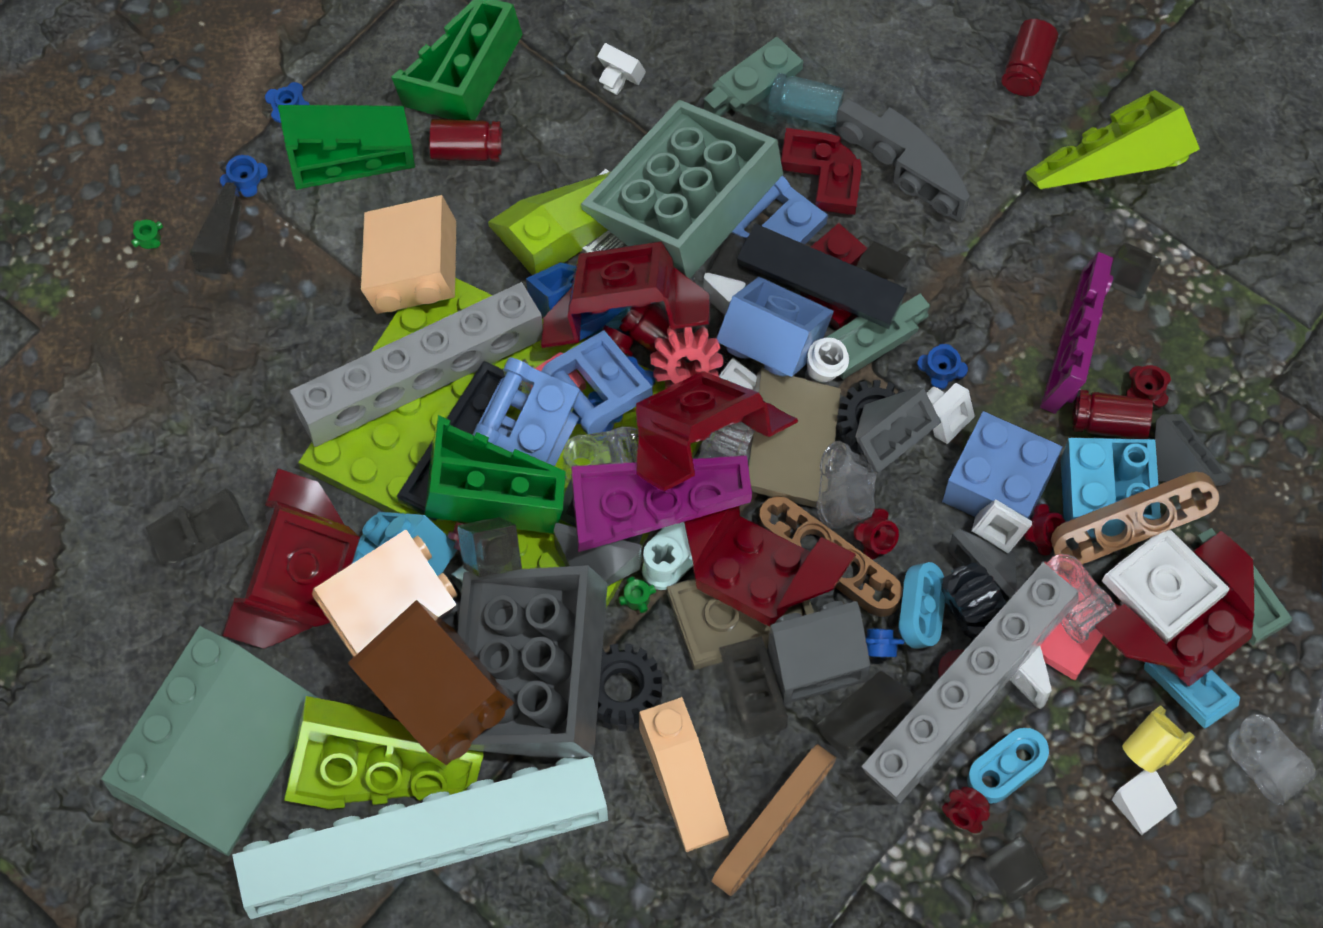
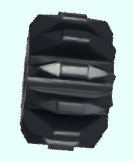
M975 562L967 566L962 565L952 570L951 574L943 578L941 591L945 596L944 601L950 609V614L953 615L957 626L962 628L964 634L975 639L1006 604L1000 588L997 587L993 576L988 574L986 568Z

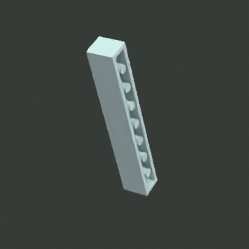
M582 757L563 758L557 761L554 767L540 771L535 767L524 768L513 773L512 778L496 783L491 779L480 780L470 784L466 791L452 795L449 792H436L426 796L422 803L405 807L404 804L389 805L380 809L378 815L360 819L359 816L345 817L334 822V827L315 831L312 828L297 830L289 834L287 840L270 844L269 841H257L243 847V852L232 854L243 907L249 918L254 919L608 821L607 805L593 757L583 759Z

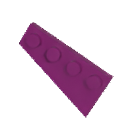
M1097 252L1082 271L1040 408L1054 414L1066 402L1072 403L1075 400L1080 388L1087 380L1098 325L1103 314L1104 298L1113 282V275H1110L1113 258L1101 252Z
M747 455L693 459L695 476L665 492L636 474L637 462L571 466L578 552L750 503L752 488Z

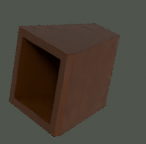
M418 600L414 601L348 662L351 668L426 752L445 765L463 756L469 750L471 742L487 728L497 725L505 716L506 710L514 704V701L458 633Z

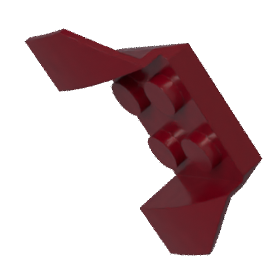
M662 242L581 253L578 256L574 271L572 287L543 319L541 347L546 348L579 343L581 313H602L612 308L626 306L644 307L653 302L660 301L665 303L671 329L709 324L710 295L674 267L673 259Z
M701 371L636 403L639 432L636 474L665 492L695 476L691 443L703 441L709 438L711 433L727 425L739 422L744 423L762 435L771 437L798 423V418L779 410L770 403H766L759 392Z
M279 468L276 470L265 506L273 508L274 511L245 598H234L222 634L224 637L262 649L280 643L312 627L330 623L312 596L313 590L352 564L360 537L349 526L344 525L319 482Z
M740 506L684 522L693 561L696 588L769 627L775 624L776 620L782 617L790 606L834 590L856 557L855 553L823 537L819 539L810 552L741 517Z
M1222 531L1193 552L1230 589L1223 598L1167 644L1125 604L1096 624L1095 628L1125 657L1165 666L1189 687L1248 642L1252 638L1253 559Z

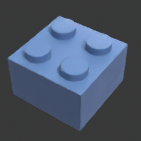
M758 277L732 296L717 339L720 344L727 347V351L732 355L740 358H752L765 364V369L775 375H788L792 377L807 364L810 346L815 341L824 337L834 311Z
M983 411L948 480L942 502L976 517L981 509L996 499L1030 520L1034 508L1038 504L1055 469L1063 446Z

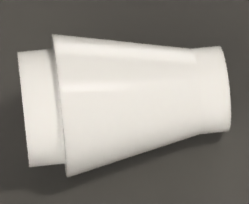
M822 338L815 341L808 350L805 379L827 385L829 381L841 375L849 364V355L844 344L835 338Z

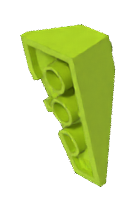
M1154 90L1110 114L1112 123L1100 129L1091 127L1082 134V143L1077 147L1066 146L1060 148L1025 172L1028 180L1036 187L1045 189L1165 167H1175L1186 162L1189 159V155L1200 148L1184 108Z
M610 172L522 199L488 221L489 227L532 275L560 262L564 263L582 251L583 247L609 231L583 211L581 203Z
M306 696L284 801L335 809L345 808V803L372 800V804L376 805L386 804L388 799L414 796L418 800H423L426 796L436 792H449L452 795L466 791L470 784L477 782L483 759V751L468 750L460 758L452 760L449 764L445 765L427 753L399 721L351 704Z

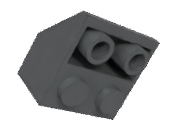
M843 601L830 602L819 608L818 612L801 616L800 613L787 614L777 619L775 624L770 625L766 657L782 705L867 681L871 665L861 612L857 601L844 604Z

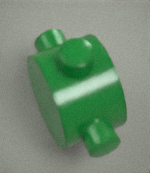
M146 219L134 222L133 233L135 238L131 240V244L135 248L140 246L144 249L158 248L161 245L159 230L163 228V225L160 221L155 223L152 220Z
M630 577L626 580L627 585L624 588V595L618 597L621 606L626 604L632 610H639L640 613H645L648 611L647 606L650 602V595L656 593L654 585L649 586L642 580H635L634 577Z

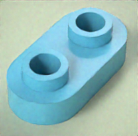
M932 562L913 565L907 570L905 575L898 628L901 637L907 645L914 649L934 646L938 643L941 636L945 596L941 591L944 575L941 569Z
M1019 728L1012 731L974 761L967 777L968 787L979 791L991 804L1003 801L1044 767L1049 755V746L1046 739L1041 733L1031 728ZM1020 749L1028 751L1031 759L1028 761L1019 759L1016 751ZM992 776L996 779L998 785L993 788L984 785L982 778Z

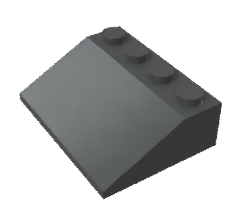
M589 565L464 572L457 633L514 701V704L506 710L503 719L497 725L484 730L471 742L469 750L547 758L594 757L608 583Z

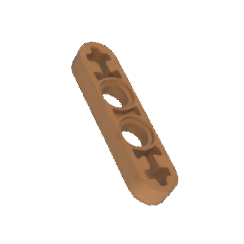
M1191 472L1065 522L1052 533L1051 543L1055 557L1065 566L1083 565L1206 516L1213 512L1218 505V490L1209 475L1203 472ZM1199 488L1203 498L1195 501L1191 490ZM1175 495L1181 505V508L1176 510L1171 498ZM1159 502L1167 506L1166 513L1159 519L1151 520L1143 516L1144 509L1151 503ZM1119 519L1125 522V529L1116 536H1107L1101 531L1102 526L1109 520ZM1092 528L1097 540L1095 543H1092L1087 531ZM1074 538L1079 548L1071 550L1068 545L1066 546V540Z
M776 496L769 498L763 503L760 508L759 526L802 547L800 541L803 537L814 534L856 554L853 562L858 565L860 570L858 575L853 578L841 577L835 586L836 589L852 601H857L860 607L874 616H889L898 609L902 598V586L894 575L790 499ZM781 512L786 513L787 525L782 521L777 522L775 525L771 523V513L776 516ZM791 528L796 530L793 539L789 538ZM866 574H870L869 585L865 583L863 589L859 590L858 587L862 585ZM884 588L890 590V601L886 598L881 599L879 602L873 599L875 590L882 591Z
M819 744L811 749L720 865L711 881L729 896H732L741 887L825 779L837 759L834 755Z

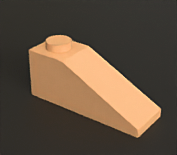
M681 697L640 711L639 730L685 851L689 852L728 838L729 833L697 734L683 698Z

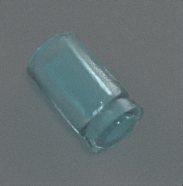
M778 72L770 92L769 111L774 113L780 111L781 114L835 127L838 109L843 103L845 88L797 76H789L788 78L787 74Z

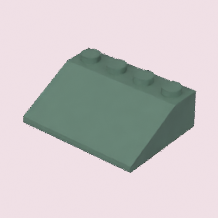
M678 100L581 203L582 210L627 246L662 242L673 259L674 267L690 279L783 175L777 139Z
M199 626L103 775L102 781L112 796L229 857L294 750L306 696L318 697L239 645Z

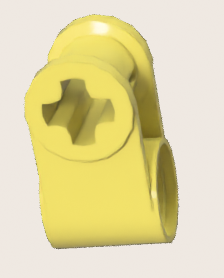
M1161 705L1146 717L1122 745L1123 750L1130 759L1150 773H1154L1164 765H1170L1195 738L1191 732L1184 733L1166 717V710Z

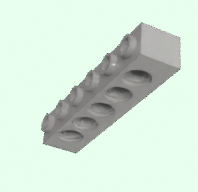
M520 282L290 390L296 414L314 447H317L477 371L483 361L492 364L542 340L541 313L523 283Z
M1043 562L862 765L864 772L900 804L1078 603V590Z

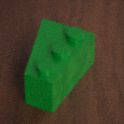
M472 0L444 27L445 34L431 47L426 44L418 51L419 58L405 71L399 69L391 76L402 106L452 120H476L523 35L514 4L499 0Z
M278 105L285 147L296 190L415 168L404 106Z
M438 415L432 442L424 515L428 518L554 534L555 524L559 523L563 511L566 471L517 449H514L513 452L488 442L489 437L478 432L474 436L451 426V420Z

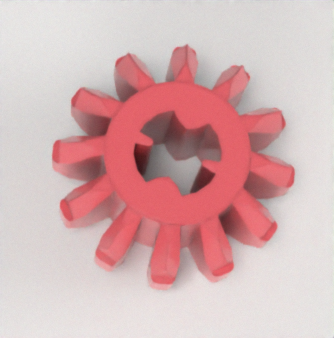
M669 326L667 329L669 339L656 338L654 343L658 351L650 354L651 365L656 367L653 371L654 378L657 382L665 381V388L675 385L701 371L719 377L716 368L723 365V356L717 353L720 349V344L716 338L708 339V329L704 326L695 333L692 332V327H685L683 332L677 333L676 329H671ZM687 356L691 362L687 363L682 357Z

